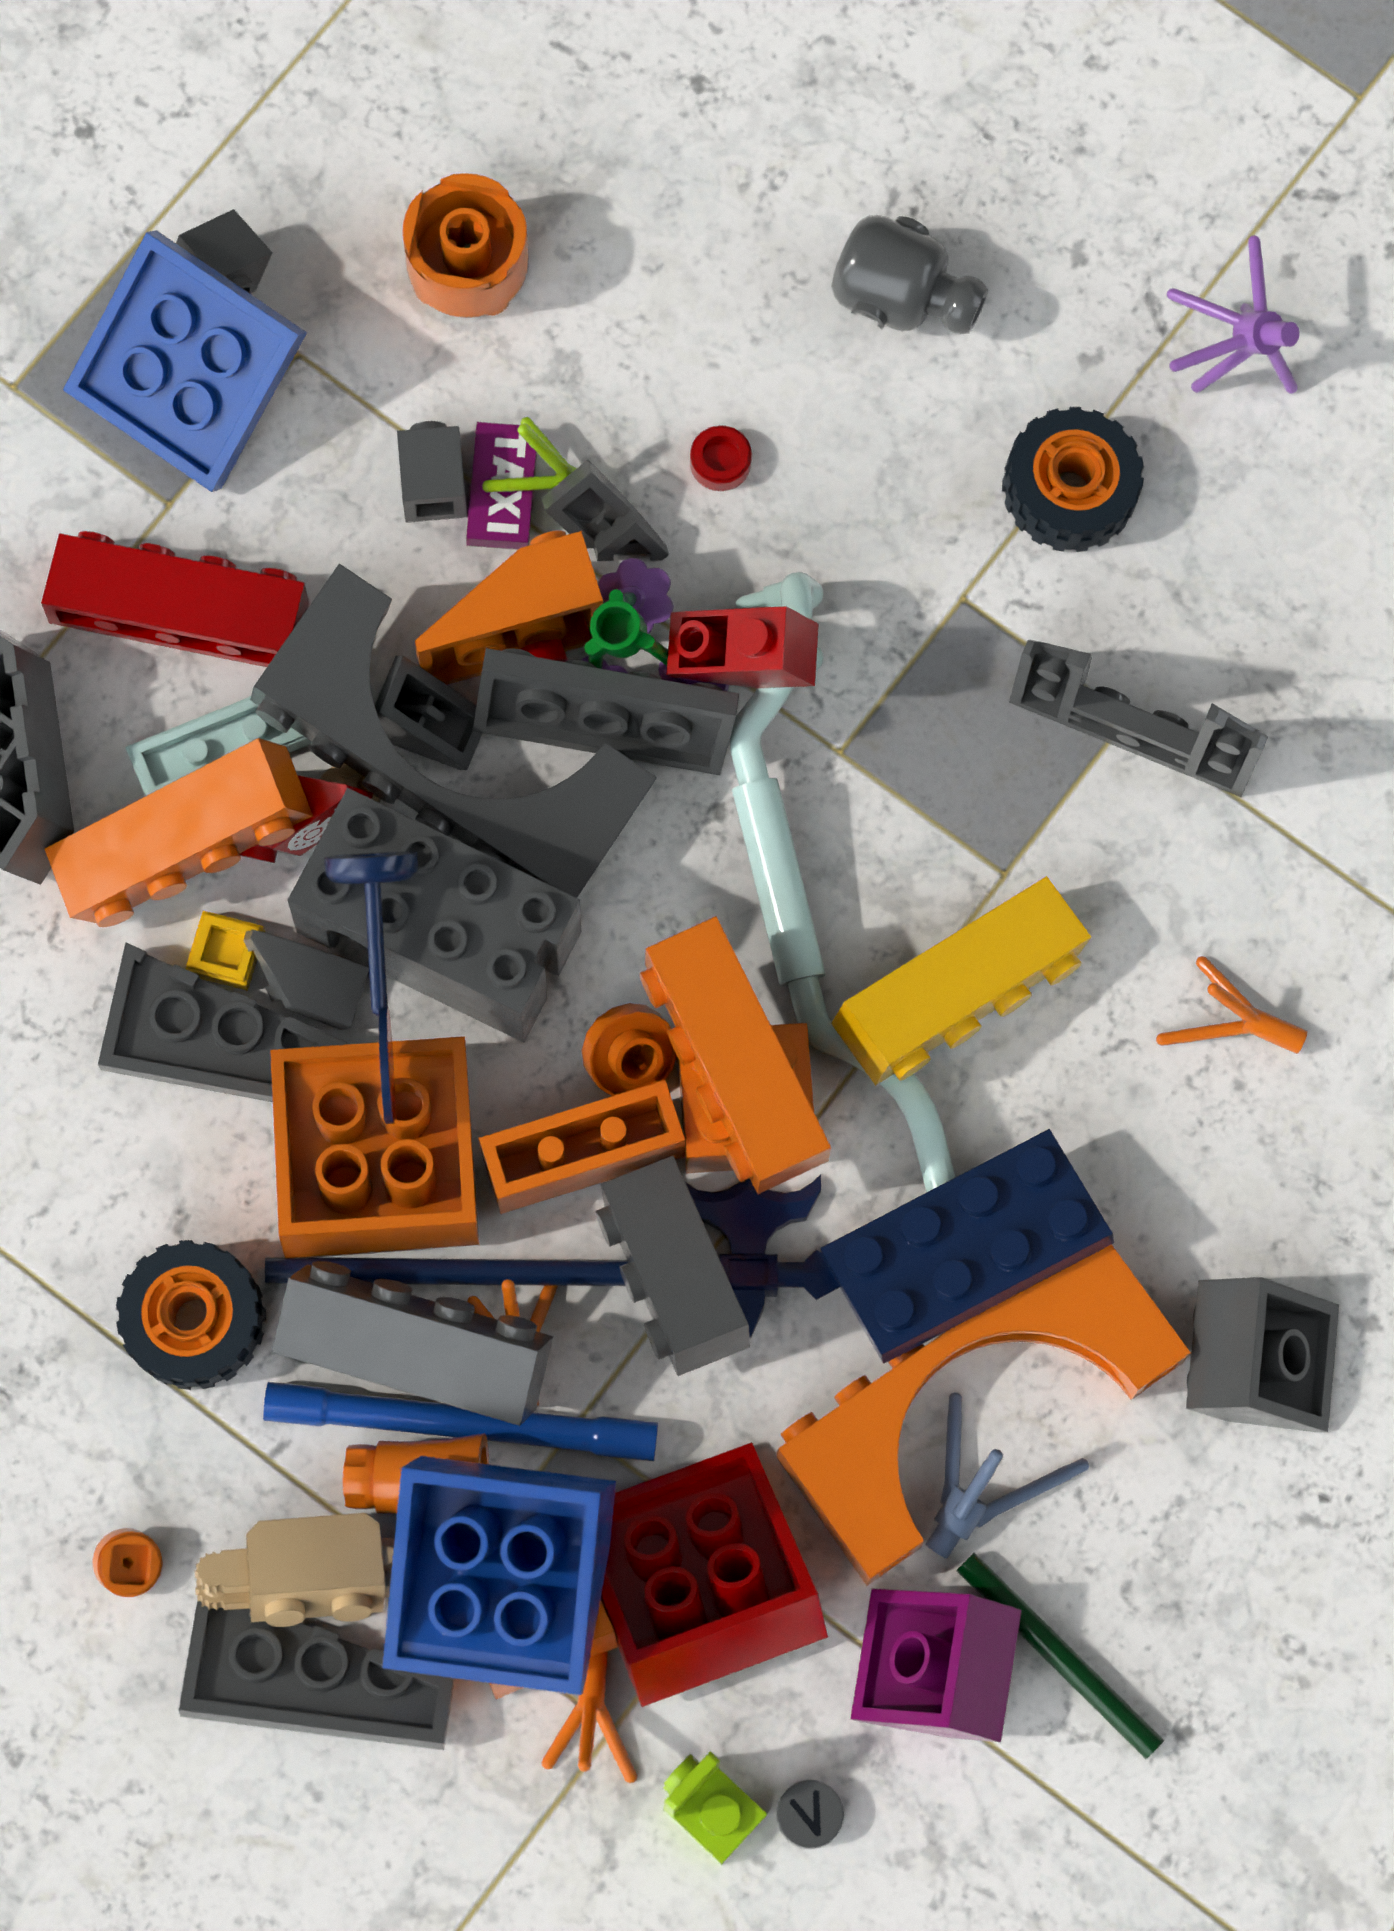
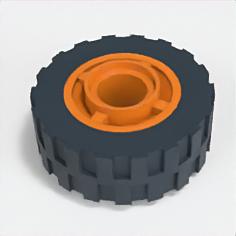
M1069 407V410L1061 411L1057 408L1047 411L1046 415L1039 419L1038 417L1034 418L1027 424L1026 430L1023 433L1020 431L1015 439L1004 469L1005 474L1002 479V492L1006 494L1004 504L1008 513H1012L1014 516L1015 525L1021 531L1025 530L1032 536L1031 540L1040 545L1045 543L1053 546L1052 550L1064 552L1065 549H1076V552L1088 551V548L1097 545L1100 547L1108 543L1112 535H1118L1125 528L1143 489L1144 478H1141L1144 464L1142 456H1139L1137 453V443L1132 436L1129 437L1123 431L1124 427L1116 420L1111 421L1104 417V413L1094 409L1090 412L1081 410L1082 407ZM1063 472L1076 473L1085 480L1087 485L1083 487L1069 486L1062 481L1059 474Z
M181 1240L176 1245L169 1246L164 1244L155 1248V1253L148 1257L144 1255L135 1263L137 1267L131 1275H126L122 1283L124 1287L122 1295L117 1297L116 1310L119 1312V1321H116L118 1334L124 1340L125 1344L123 1346L125 1350L136 1361L138 1366L156 1380L166 1385L167 1383L175 1385L178 1389L191 1390V1387L196 1386L207 1389L215 1387L214 1383L221 1380L229 1381L237 1375V1370L244 1364L247 1366L254 1358L252 1353L257 1344L261 1345L264 1336L261 1330L263 1321H266V1309L262 1305L261 1297L263 1295L259 1285L253 1279L252 1274L235 1256L228 1251L225 1252L219 1249L214 1244L205 1241L203 1244H195L192 1240ZM191 1300L204 1301L207 1311L202 1324L193 1330L184 1331L178 1329L176 1315L179 1308Z

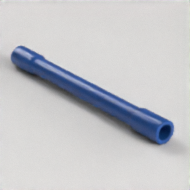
M277 1382L267 1383L263 1409V1420L270 1422L318 1427L331 1424L456 1438L485 1433L487 1441L589 1451L598 1456L654 1461L658 1431V1422L612 1417L590 1419L532 1413L521 1426L444 1403L332 1392L324 1387Z

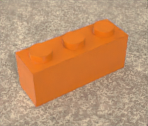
M666 1080L479 1138L481 1155L500 1214L612 1180L670 1156H674L675 1159L685 1157V1137Z

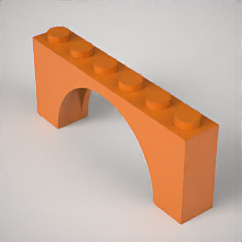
M1112 1244L951 1328L926 1346L921 1344L888 1362L892 1369L873 1383L870 1382L866 1375L856 1379L834 1396V1399L839 1404L837 1408L820 1420L816 1418L813 1412L808 1413L780 1434L786 1443L778 1448L776 1458L866 1586L918 1551L924 1542V1539L914 1525L902 1494L898 1469L899 1438L905 1415L912 1401L929 1379L945 1365L961 1355L993 1344L1007 1342L1045 1344L1076 1354L1094 1364L1115 1381L1132 1400L1182 1365L1191 1352Z

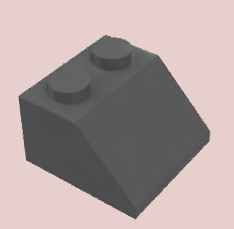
M1262 1277L1198 1280L1196 1306L1193 1312L1194 1330L1190 1370L1187 1375L1186 1409L1229 1422L1317 1433L1328 1432L1339 1304Z

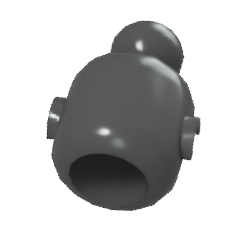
M880 215L868 216L860 220L845 243L837 262L831 285L834 297L842 306L851 310L850 313L855 315L858 313L877 321L878 327L881 329L886 325L900 331L913 330L920 326L929 314L939 318L944 327L955 334L971 332L988 293L985 284L975 277L964 276L957 278L946 273L948 266L946 248L940 241L929 236V230L922 223L905 216L897 217L895 221Z

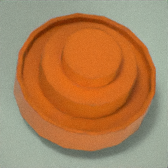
M627 1003L613 1007L599 1016L587 1031L582 1047L583 1066L594 1083L611 1096L665 1080L673 1070L677 1057L667 1030L671 1029V1027L660 1013L647 1005Z

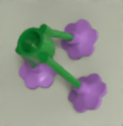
M628 558L620 563L616 572L608 573L601 577L598 586L604 602L594 611L590 620V632L593 638L584 646V650L589 656H585L582 661L589 662L600 669L628 673L624 667L619 665L609 666L603 656L607 653L616 658H628L637 654L640 650H644L661 661L658 672L662 680L689 685L700 682L710 683L720 687L723 691H728L729 685L674 678L667 675L668 649L649 634L654 627V623H662L670 618L674 608L671 598L667 595L671 580L663 569H648L642 560Z

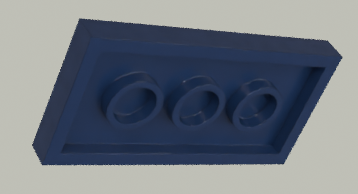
M1049 1128L820 1249L824 1261L882 1363L885 1364L1114 1243L1111 1229Z

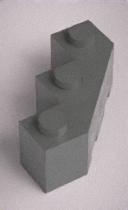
M0 630V868L41 885L51 870L45 848L74 833L51 663L6 632Z

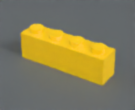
M1046 876L844 1001L831 1025L875 1086L893 1074L897 1076L899 1081L905 1080L931 1060L928 1052L944 1042L947 1043L950 1049L961 1045L982 1028V1025L979 1023L980 1019L995 1010L1001 1017H1004L1019 1008L1032 996L1029 989L1046 979L1053 986L1071 975L1081 966L1082 962L1079 960L1078 955L1091 939V935Z

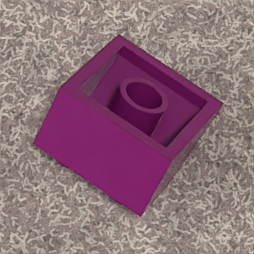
M871 1588L850 1720L949 1738L1001 1742L1021 1610L971 1594Z

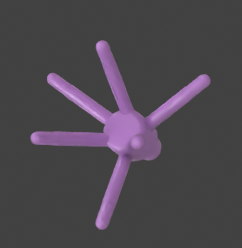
M1256 235L1248 239L1254 307L1249 303H1244L1240 307L1242 313L1240 314L1176 288H1171L1167 291V297L1170 300L1234 325L1232 338L1194 351L1170 362V369L1173 372H1178L1235 351L1192 383L1191 389L1196 393L1201 392L1253 354L1268 356L1288 393L1293 394L1298 389L1279 349L1282 346L1291 347L1297 343L1300 333L1299 328L1294 322L1283 321L1277 313L1267 311L1261 241Z

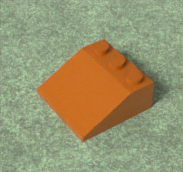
M465 1036L392 1041L395 1079V1124H386L384 1120L379 1042L270 1050L278 1229L285 1258L479 1245Z

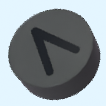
M805 1780L792 1785L784 1792L778 1803L776 1819L780 1832L791 1844L803 1849H817L830 1843L839 1833L843 1824L844 1810L840 1797L830 1786L816 1780Z

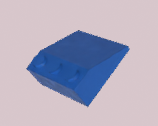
M420 1456L401 1467L382 1668L567 1694H583L610 1549L616 1481Z

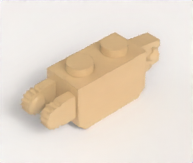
M366 1513L258 1521L246 1534V1549L221 1550L219 1554L213 1551L212 1554L206 1553L204 1558L200 1557V1562L196 1563L195 1578H197L195 1594L197 1595V1601H201L202 1607L207 1606L208 1610L211 1608L216 1609V1611L218 1608H223L224 1610L250 1608L251 1622L266 1621L267 1624L275 1627L297 1625L303 1622L305 1618L333 1616L334 1619L345 1622L362 1620L369 1617L372 1613L384 1612V1598L389 1597L395 1538H381L380 1524Z

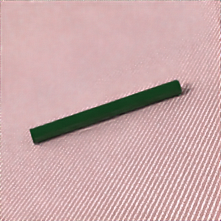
M975 1552L956 1570L984 1599L1020 1609L1021 1616L1018 1633L1145 1759L1149 1758L1164 1742Z

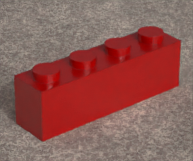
M81 531L77 537L59 533L41 604L49 624L268 667L308 609L309 600L305 582L297 581L295 575L281 569L263 568L260 573L236 569V565L233 562L216 556H201L199 561L175 557V553L172 550L160 545L143 543L139 545L138 549L115 545L114 540L106 535L91 531Z

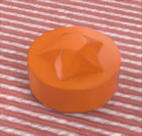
M132 1528L117 1529L108 1533L98 1543L93 1554V1570L100 1584L111 1593L121 1597H136L150 1590L159 1579L162 1571V1555L158 1545L143 1532Z

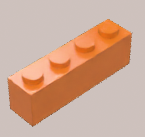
M257 738L45 848L69 917L97 923L98 927H110L131 918L134 915L133 907L149 899L163 900L181 893L187 888L186 880L202 872L215 873L234 866L241 860L239 853L257 844L267 846L289 838L295 832L293 826L312 817L313 814L287 747Z
M717 916L645 948V965L647 970L639 973L643 987L654 1008L665 1004L676 1026L667 1030L671 1044L682 1065L685 1066L693 1062L704 1085L696 1088L697 1096L709 1121L713 1124L722 1120L732 1143L724 1146V1150L738 1180L742 1182L750 1178L757 1194H760L828 1162L831 1146Z

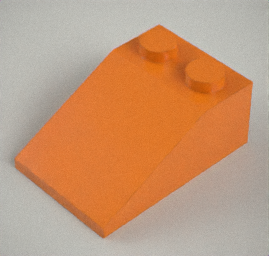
M561 530L546 532L533 538L529 546L519 548L415 640L418 666L446 685L481 676L486 648L500 651L510 648L520 649L544 640L561 641L565 652L584 647L593 638L590 632V620L594 611L603 604V599L582 531L566 535L565 531Z

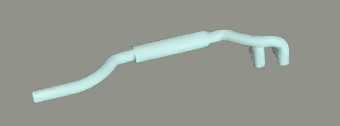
M795 572L787 575L782 582L765 586L762 591L740 597L736 601V607L741 609L787 606L812 620V609L821 602L823 589L816 580L806 573ZM818 646L816 670H818L823 661V653ZM793 687L758 688L736 715L730 737V750L739 786L733 788L732 792L779 984L789 988L797 1023H807L809 1043L818 1051L839 1058L865 1072L831 1025L832 1021L829 1019L819 983V978L826 974L777 778H769L761 747L763 731L782 708ZM893 1074L879 1083L894 1098L906 1117L913 1136L926 1193L955 1178L942 1123L935 1104L923 1084L914 1074L902 1081H899L897 1076Z

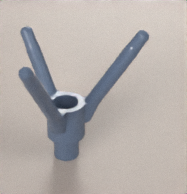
M951 1393L947 1416L945 1482L940 1501L943 1505L934 1518L939 1524L928 1539L926 1546L948 1559L961 1538L968 1540L976 1526L980 1528L997 1515L1088 1470V1461L1081 1458L986 1504L979 1497L995 1473L997 1466L1003 1458V1453L999 1449H993L979 1468L968 1488L964 1490L959 1486L962 1396L959 1393Z

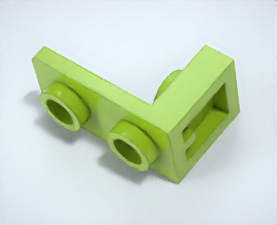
M711 1751L700 1762L690 1754L663 1783L665 1785L663 1789L669 1794L664 1801L663 1810L722 1865L762 1822L767 1813L719 1769L720 1759Z

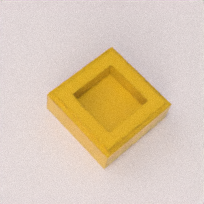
M203 910L185 969L199 975L200 979L248 991L257 958L254 951L248 952L243 940L246 931L257 930L266 933L264 926Z

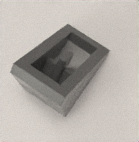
M395 656L375 703L376 713L389 740L394 746L459 770H468L482 736V733L473 732L476 704L405 656Z

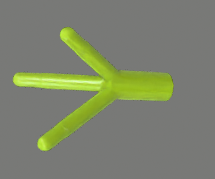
M524 417L521 419L518 433L547 462L556 474L554 476L486 480L483 482L482 488L485 492L553 489L577 468L567 463L531 418Z

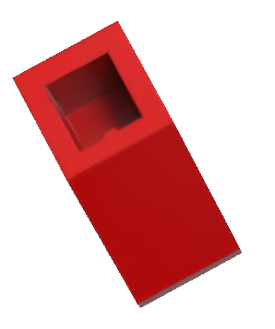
M787 606L671 612L667 675L674 678L757 689L815 686L819 624Z

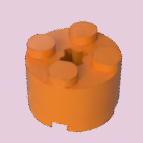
M460 173L440 179V184L430 188L424 194L422 190L410 203L403 222V242L407 272L417 298L442 313L456 317H478L496 315L503 312L508 307L510 300L514 298L522 287L528 270L526 219L521 208L509 196V191L491 178L478 174ZM465 244H471L469 248H464Z

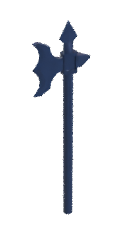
M821 1174L801 1190L787 1193L768 1189L757 1194L750 1178L738 1182L727 1190L717 1192L698 1190L685 1182L702 1221L718 1229L729 1242L731 1254H719V1259L748 1322L749 1338H752L764 1311L765 1297H777L778 1287L804 1288L815 1300L840 1288L824 1261L822 1253L818 1250H815L804 1262H778V1254H765L767 1243L776 1231L790 1223L807 1220L821 1194ZM265 1258V1283L287 1284L288 1278L305 1265H312L315 1261H328L350 1269V1277L373 1284L377 1279H389L407 1285H502L504 1280L510 1279L514 1282V1285L625 1286L620 1266L627 1264L628 1261Z

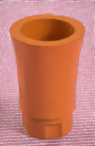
M486 1434L440 1440L379 1441L377 1446L367 1444L348 1445L343 1466L345 1507L352 1509H375L377 1514H397L401 1467L420 1456L489 1464Z

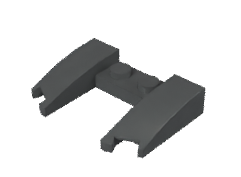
M1027 640L1021 655L1009 703L1236 796H1242L1266 744L1267 735L1213 703L1210 706L1200 733L1189 729L1188 723L1173 713L1156 710L1152 714L1130 705L1129 698L1114 689L1099 686L1093 690L1084 686L1092 659L1090 653L1040 641Z

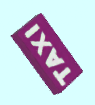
M477 422L466 533L467 546L519 549L529 546L534 490L485 492L482 488V484L486 480L535 477L537 452L518 433L519 425Z

